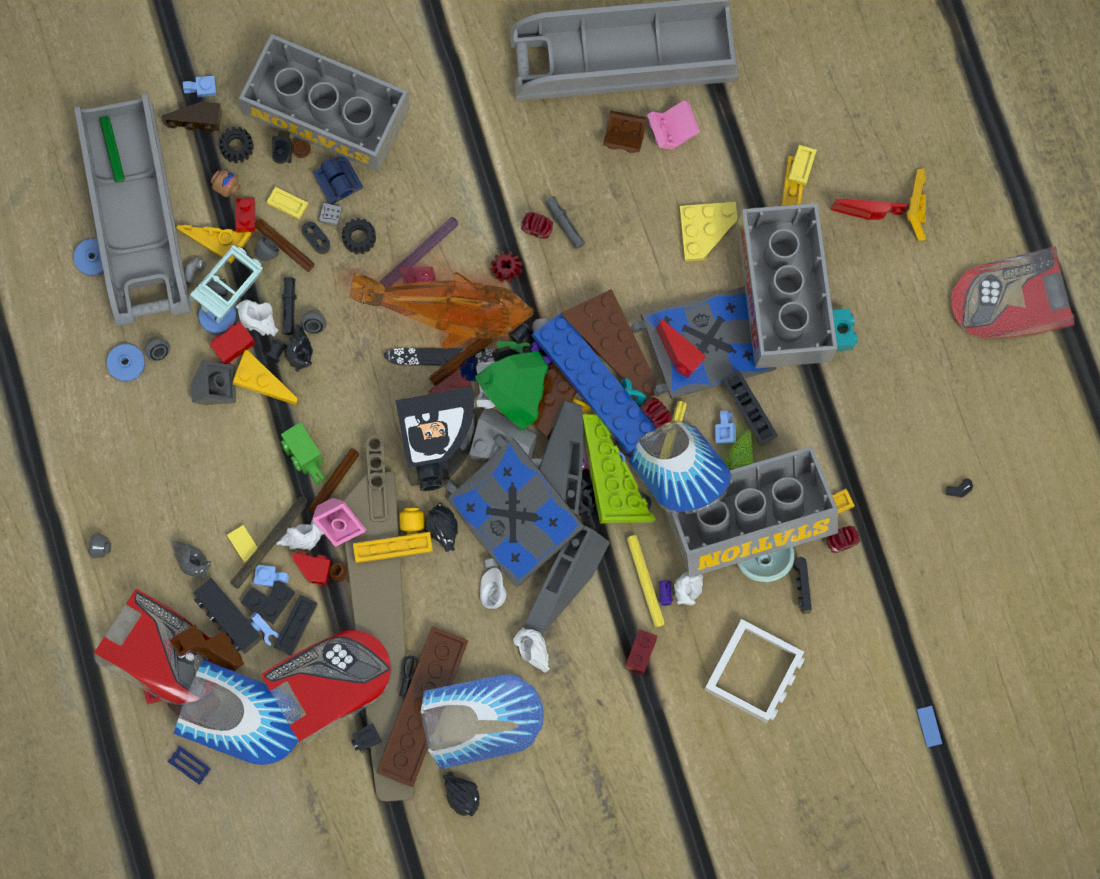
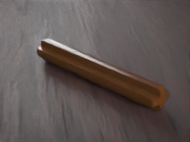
M263 219L256 221L255 228L264 236L273 240L283 252L303 269L310 272L314 268V262Z
M485 333L430 375L429 380L433 385H437L492 343V337Z
M353 448L348 451L310 504L308 509L312 513H315L317 505L327 501L359 457L358 451Z

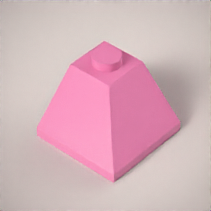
M334 498L317 505L312 518L335 547L367 530L344 501Z

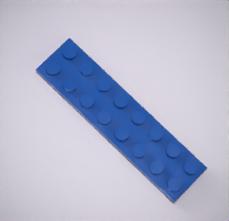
M560 314L532 334L535 341L628 454L636 448L637 442L642 444L658 431L582 336Z

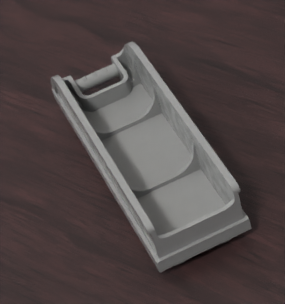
M677 0L545 12L521 19L509 29L511 48L516 49L519 77L515 79L514 83L516 99L520 101L735 82L738 80L729 0ZM545 47L548 50L550 69L548 74L530 76L527 48Z
M142 93V98L97 108L81 109L80 106L74 107L104 277L116 327L135 323V317L170 310L172 315L191 312L152 101H149L147 93ZM101 117H110L125 176L124 182L116 183L114 180L100 124ZM161 283L166 284L169 299L132 306L131 291L133 289Z

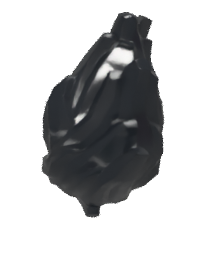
M299 324L296 325L294 334L290 337L285 349V358L289 361L290 366L295 368L296 372L312 365L310 359L313 354L311 343Z
M438 503L427 515L425 532H430L431 539L444 546L445 552H449V550L454 551L456 534H458V522L454 517V513L449 508L444 507L442 503Z
M451 771L447 772V775H443L442 778L445 779L446 798L449 806L459 815L473 816L480 805L478 786L473 782L455 777Z

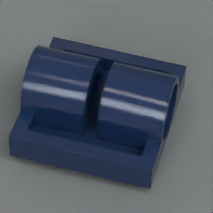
M343 156L338 159L334 157L322 163L321 168L312 172L331 205L363 189V185L349 160Z

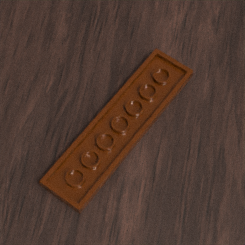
M431 627L377 768V774L414 787L444 704L421 709L424 691L452 685L468 640L436 627Z

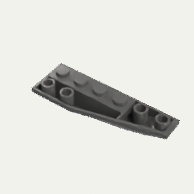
M564 401L538 469L575 515H578L583 468L582 406Z
M585 526L561 548L524 625L525 629L538 631L541 633V636L593 577L610 544L608 540L593 529Z

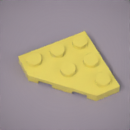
M736 202L680 206L685 262L704 260L731 227L737 223Z

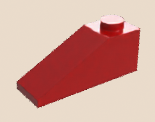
M662 319L656 327L661 341L676 371L680 375L689 378L706 356Z

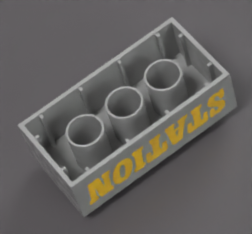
M273 34L270 35L239 97L243 115L278 130L288 131L290 135L378 172L410 109L408 91Z
M812 446L730 470L731 478L727 489L719 498L704 507L690 511H675L665 508L689 578L838 533V509Z

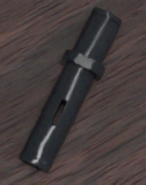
M292 277L284 278V294H282V334L284 335L294 334V312L297 295L295 294L296 279Z

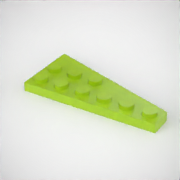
M582 414L583 438L600 523L654 522L656 519L653 513L650 514L645 498L642 499L633 475L626 462L622 461L619 455L620 451L617 445L614 446L609 430L596 414Z

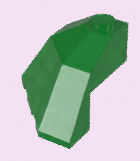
M539 351L508 356L489 365L475 376L484 393L520 430H525L538 419L539 401L542 400L543 381L548 371V365Z

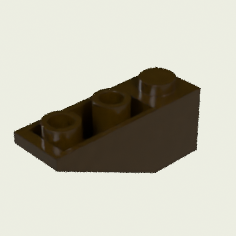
M199 102L164 114L161 119L166 127L172 129L184 127L187 130L203 129L205 132H214L220 129L222 108L220 103Z

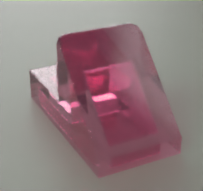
M433 267L400 268L404 285L408 292H412L418 287H434L437 285Z

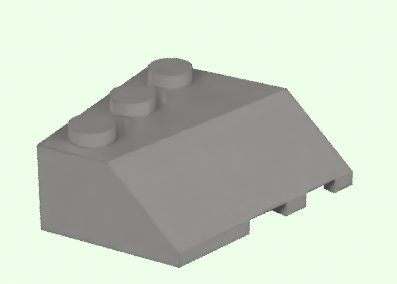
M491 408L484 409L479 417L470 451L472 460L486 463L501 449L493 440L496 434L504 435L508 442L514 438L531 459L537 435L527 429L520 430L510 419Z

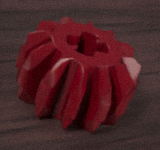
M533 212L526 213L521 223L522 231L530 236L541 239L549 238L553 228L552 220L544 215Z
M502 251V257L495 255V260L491 261L493 267L490 269L491 273H495L494 279L500 278L501 283L505 279H507L508 283H511V278L517 280V274L522 273V269H520L522 262L518 261L519 256L512 257L511 251L508 255H505V252Z
M652 397L641 406L643 414L650 419L652 425L659 431L666 428L672 421L670 412L657 398Z
M855 526L843 527L838 529L837 534L826 537L828 548H830L832 553L843 552L858 545L860 542Z

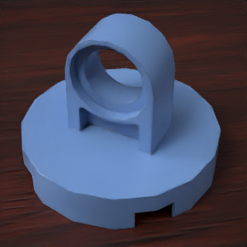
M234 306L220 323L216 322L217 317L209 310L207 313L201 308L199 310V320L202 327L213 335L227 332L228 327L237 321V312Z

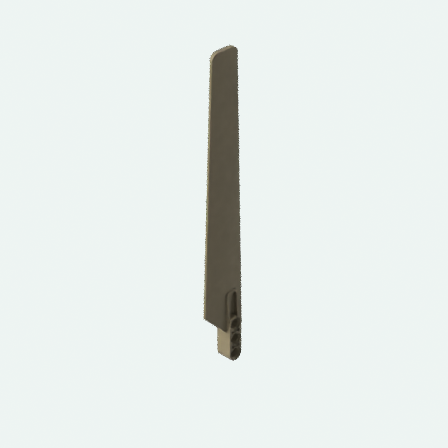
M371 435L366 440L368 473L343 500L367 530L344 543L355 630L366 632L377 638L385 647L390 659L391 670L386 688L376 700L365 705L367 726L373 723L382 740L381 743L370 748L376 795L379 800L390 802L409 800L413 797L415 789L376 773L404 697L400 696L399 693L402 686V663L406 657L400 557L362 563L355 562L353 543L399 537L395 472H385L383 440L378 435ZM372 441L380 443L377 449H372L369 445ZM379 460L381 465L378 468H374L371 466V462ZM374 479H381L383 483L381 486L375 487L372 485V481ZM357 644L360 661L379 669L381 667L379 672L369 678L362 679V682L388 669L377 657ZM407 661L405 666V674L407 673Z

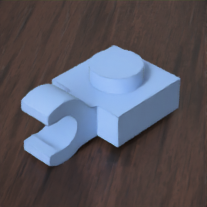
M214 76L196 77V82H183L184 93L197 92L198 97L216 96Z
M728 410L720 411L721 424L715 425V443L718 445L736 443V424L731 423L733 413H729Z
M256 565L254 585L274 587V583L278 581L288 583L289 575L283 572L276 573V567Z
M254 612L249 617L252 620L250 624L257 632L261 630L264 633L263 640L266 644L271 645V642L268 640L269 635L273 634L276 638L279 637L278 633L273 631L258 613Z

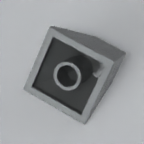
M202 361L191 383L192 403L203 405L235 403L236 388L233 385L235 377L234 365Z

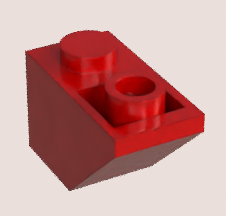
M298 551L297 554L292 553L291 557L308 583L327 586L329 570L332 565L328 557L323 555L311 557L308 553Z

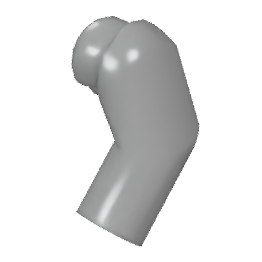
M195 258L185 266L186 282L193 283L194 272L205 267L204 260Z

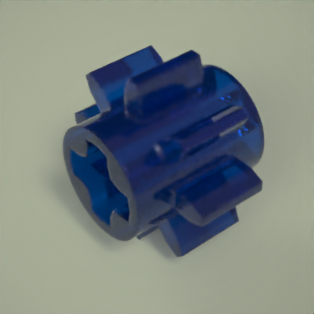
M468 358L464 360V364H461L460 368L461 377L466 376L467 381H477L475 376L477 375L478 359Z

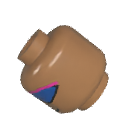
M226 169L218 170L211 179L212 189L224 197H228L231 194L235 195L240 188L238 185L239 179Z

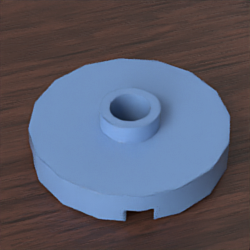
M98 239L83 241L74 252V262L77 269L87 276L104 273ZM91 254H95V258L90 259L89 256Z
M122 344L113 348L109 353L107 368L115 379L121 382H131L137 379L143 372L145 358L141 350L136 346ZM124 360H129L128 364L123 365L122 362Z

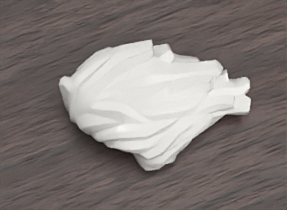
M244 300L236 305L240 321L245 329L248 327L250 331L253 329L257 330L261 335L266 333L267 335L271 334L273 337L276 336L279 330L274 325L273 309L268 302L258 304L250 300Z
M312 520L311 525L301 524L288 528L286 534L277 542V545L282 544V546H289V549L301 548L310 551L324 533Z
M686 571L676 580L674 591L678 605L685 604L690 606L696 604L694 600L702 593V574L689 578Z
M522 627L513 639L514 645L519 646L522 659L541 669L544 673L549 671V655L541 633Z

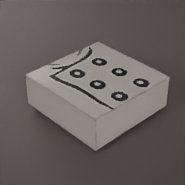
M323 203L319 222L338 226L342 207Z

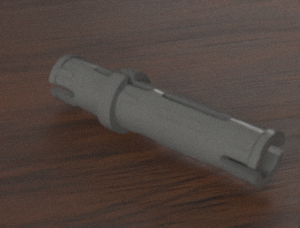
M555 196L549 198L545 205L551 211L554 221H557L574 248H580L585 244V241L568 218L566 210L560 206Z

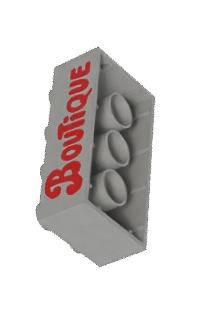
M818 203L742 209L737 222L755 369L831 362L837 351V342Z

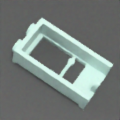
M234 245L231 246L229 251L190 294L189 298L191 302L196 300L202 305L201 309L207 313L209 310L217 317V323L222 321L261 275L263 270L258 260L251 259L246 255L245 250ZM231 256H234L253 271L237 292L223 283L218 276H215ZM212 279L233 294L228 302L207 286Z

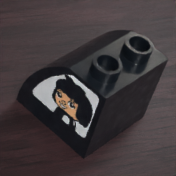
M473 386L395 400L411 486L419 485L420 491L423 492L442 488V480L450 479L468 457L476 431Z

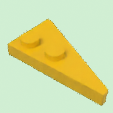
M925 168L917 169L913 195L910 197V210L907 211L908 221H911L918 241L926 240V234L921 226V223H926V195H921L923 184H926Z
M178 225L176 227L177 231L221 258L229 251L232 245L243 248L252 236L250 232L236 233L231 229L192 227V225ZM231 256V258L227 262L232 264V262L235 260V257Z
M245 350L234 377L233 385L296 405L298 398L248 350Z

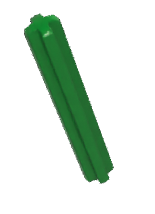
M101 117L100 124L114 180L116 183L124 182L125 176L110 117Z

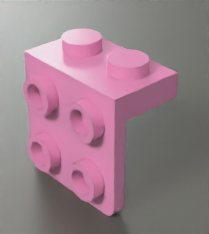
M684 100L664 113L652 111L647 114L649 126L654 132L655 142L659 148L673 150L699 133V127L688 101Z

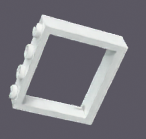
M741 619L704 691L768 723L769 719L774 720L778 712L775 709L777 703H782L786 697L787 692L784 690L787 684L792 685L796 677L793 674L796 667L801 668L805 660L802 657L804 651ZM745 630L795 655L767 712L716 687Z

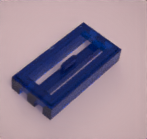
M180 746L173 753L171 759L167 761L198 785L202 783L211 771V768ZM183 753L205 769L204 773L179 756V754ZM178 759L201 777L197 779L174 761Z

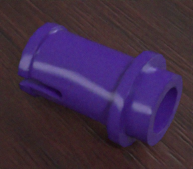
M665 580L659 581L660 598H658V602H660L661 606L672 605L671 581L667 580V583H665Z

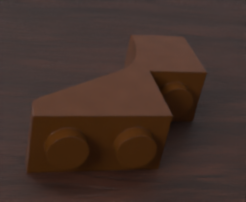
M193 625L170 640L179 657L189 653H198L233 672L244 665L241 655L236 651L231 639L224 631L205 640L202 631L196 625Z

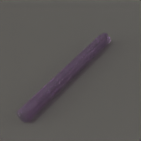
M450 217L371 289L372 293L377 297L382 295L458 226V221L454 217Z

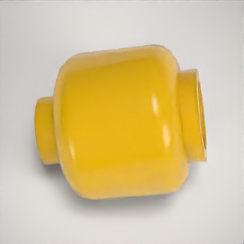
M418 507L404 508V511L399 513V528L402 531H406V535L418 534V531L424 529V512L419 511Z

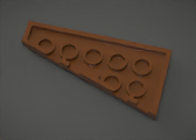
M612 289L560 313L623 379L628 378L631 381L633 390L641 391L646 396V399L655 395L653 389L658 384Z
M591 347V349H592V350L596 353V355L599 357V354ZM554 363L548 366L547 374H545L542 400L539 401L537 410L539 411L538 419L532 423L547 440L550 438L562 403L564 401L571 403L577 394L575 388Z

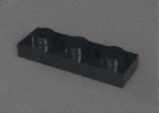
M302 595L299 596L274 645L275 649L290 656L293 655L318 606L317 602Z

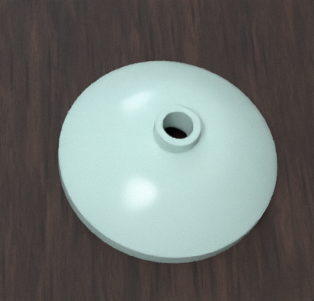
M790 547L737 563L740 571L752 580L759 582L775 581L785 576L792 568L794 549Z

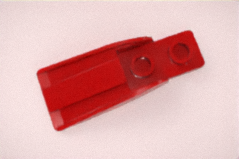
M836 199L831 206V211L866 220H881L886 216L887 212L893 215L906 213L909 204Z

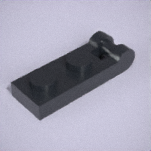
M798 557L794 563V569L798 572L799 577L796 578V589H800L801 596L798 597V608L802 609V614H809L812 606L807 561L804 557Z

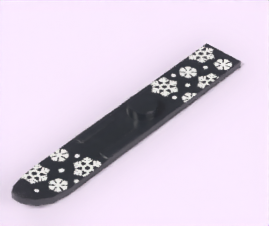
M397 348L385 352L384 358L396 365L444 366L464 349ZM483 349L462 366H477L478 363L494 362L491 352L497 349Z

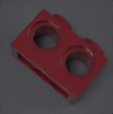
M639 629L625 666L626 670L644 676L657 641V635Z

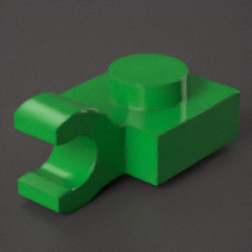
M497 341V350L509 346L512 354H523L522 350L524 348H530L529 343L517 344V342Z

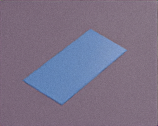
M933 707L917 709L927 747L942 744Z

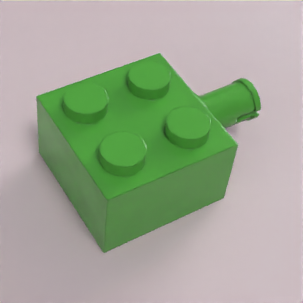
M300 422L282 433V447L288 456L292 455L290 458L298 472L301 470L304 475L309 472L316 485L320 484L319 478L322 482L325 481L326 477L318 467L324 463L322 455L302 423Z

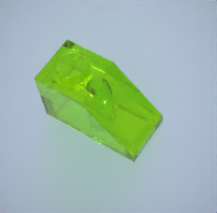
M746 430L729 449L728 455H725V464L729 467V470L753 464L751 430Z

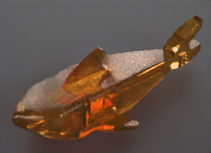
M458 272L454 273V280L421 282L384 287L381 283L370 277L354 273L353 285H351L350 298L357 302L372 306H383L430 327L449 332V335L442 344L443 348H450L465 343L470 337L490 339L506 335L534 313L533 309L513 291L503 287L483 286L482 283L471 282Z

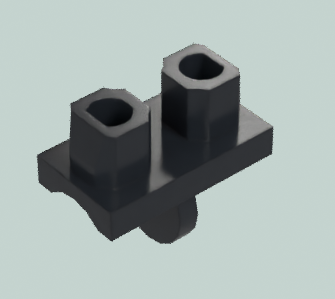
M280 130L277 136L272 137V159L275 163H292V141L288 131Z

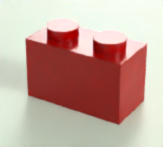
M241 322L229 326L227 332L223 335H217L212 339V343H210L212 351L223 364H230L241 356L245 350H249L256 345L253 337Z

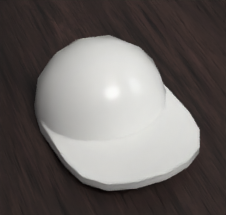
M491 568L481 579L480 598L484 607L497 609L505 602L507 593L503 586L501 571L498 568Z

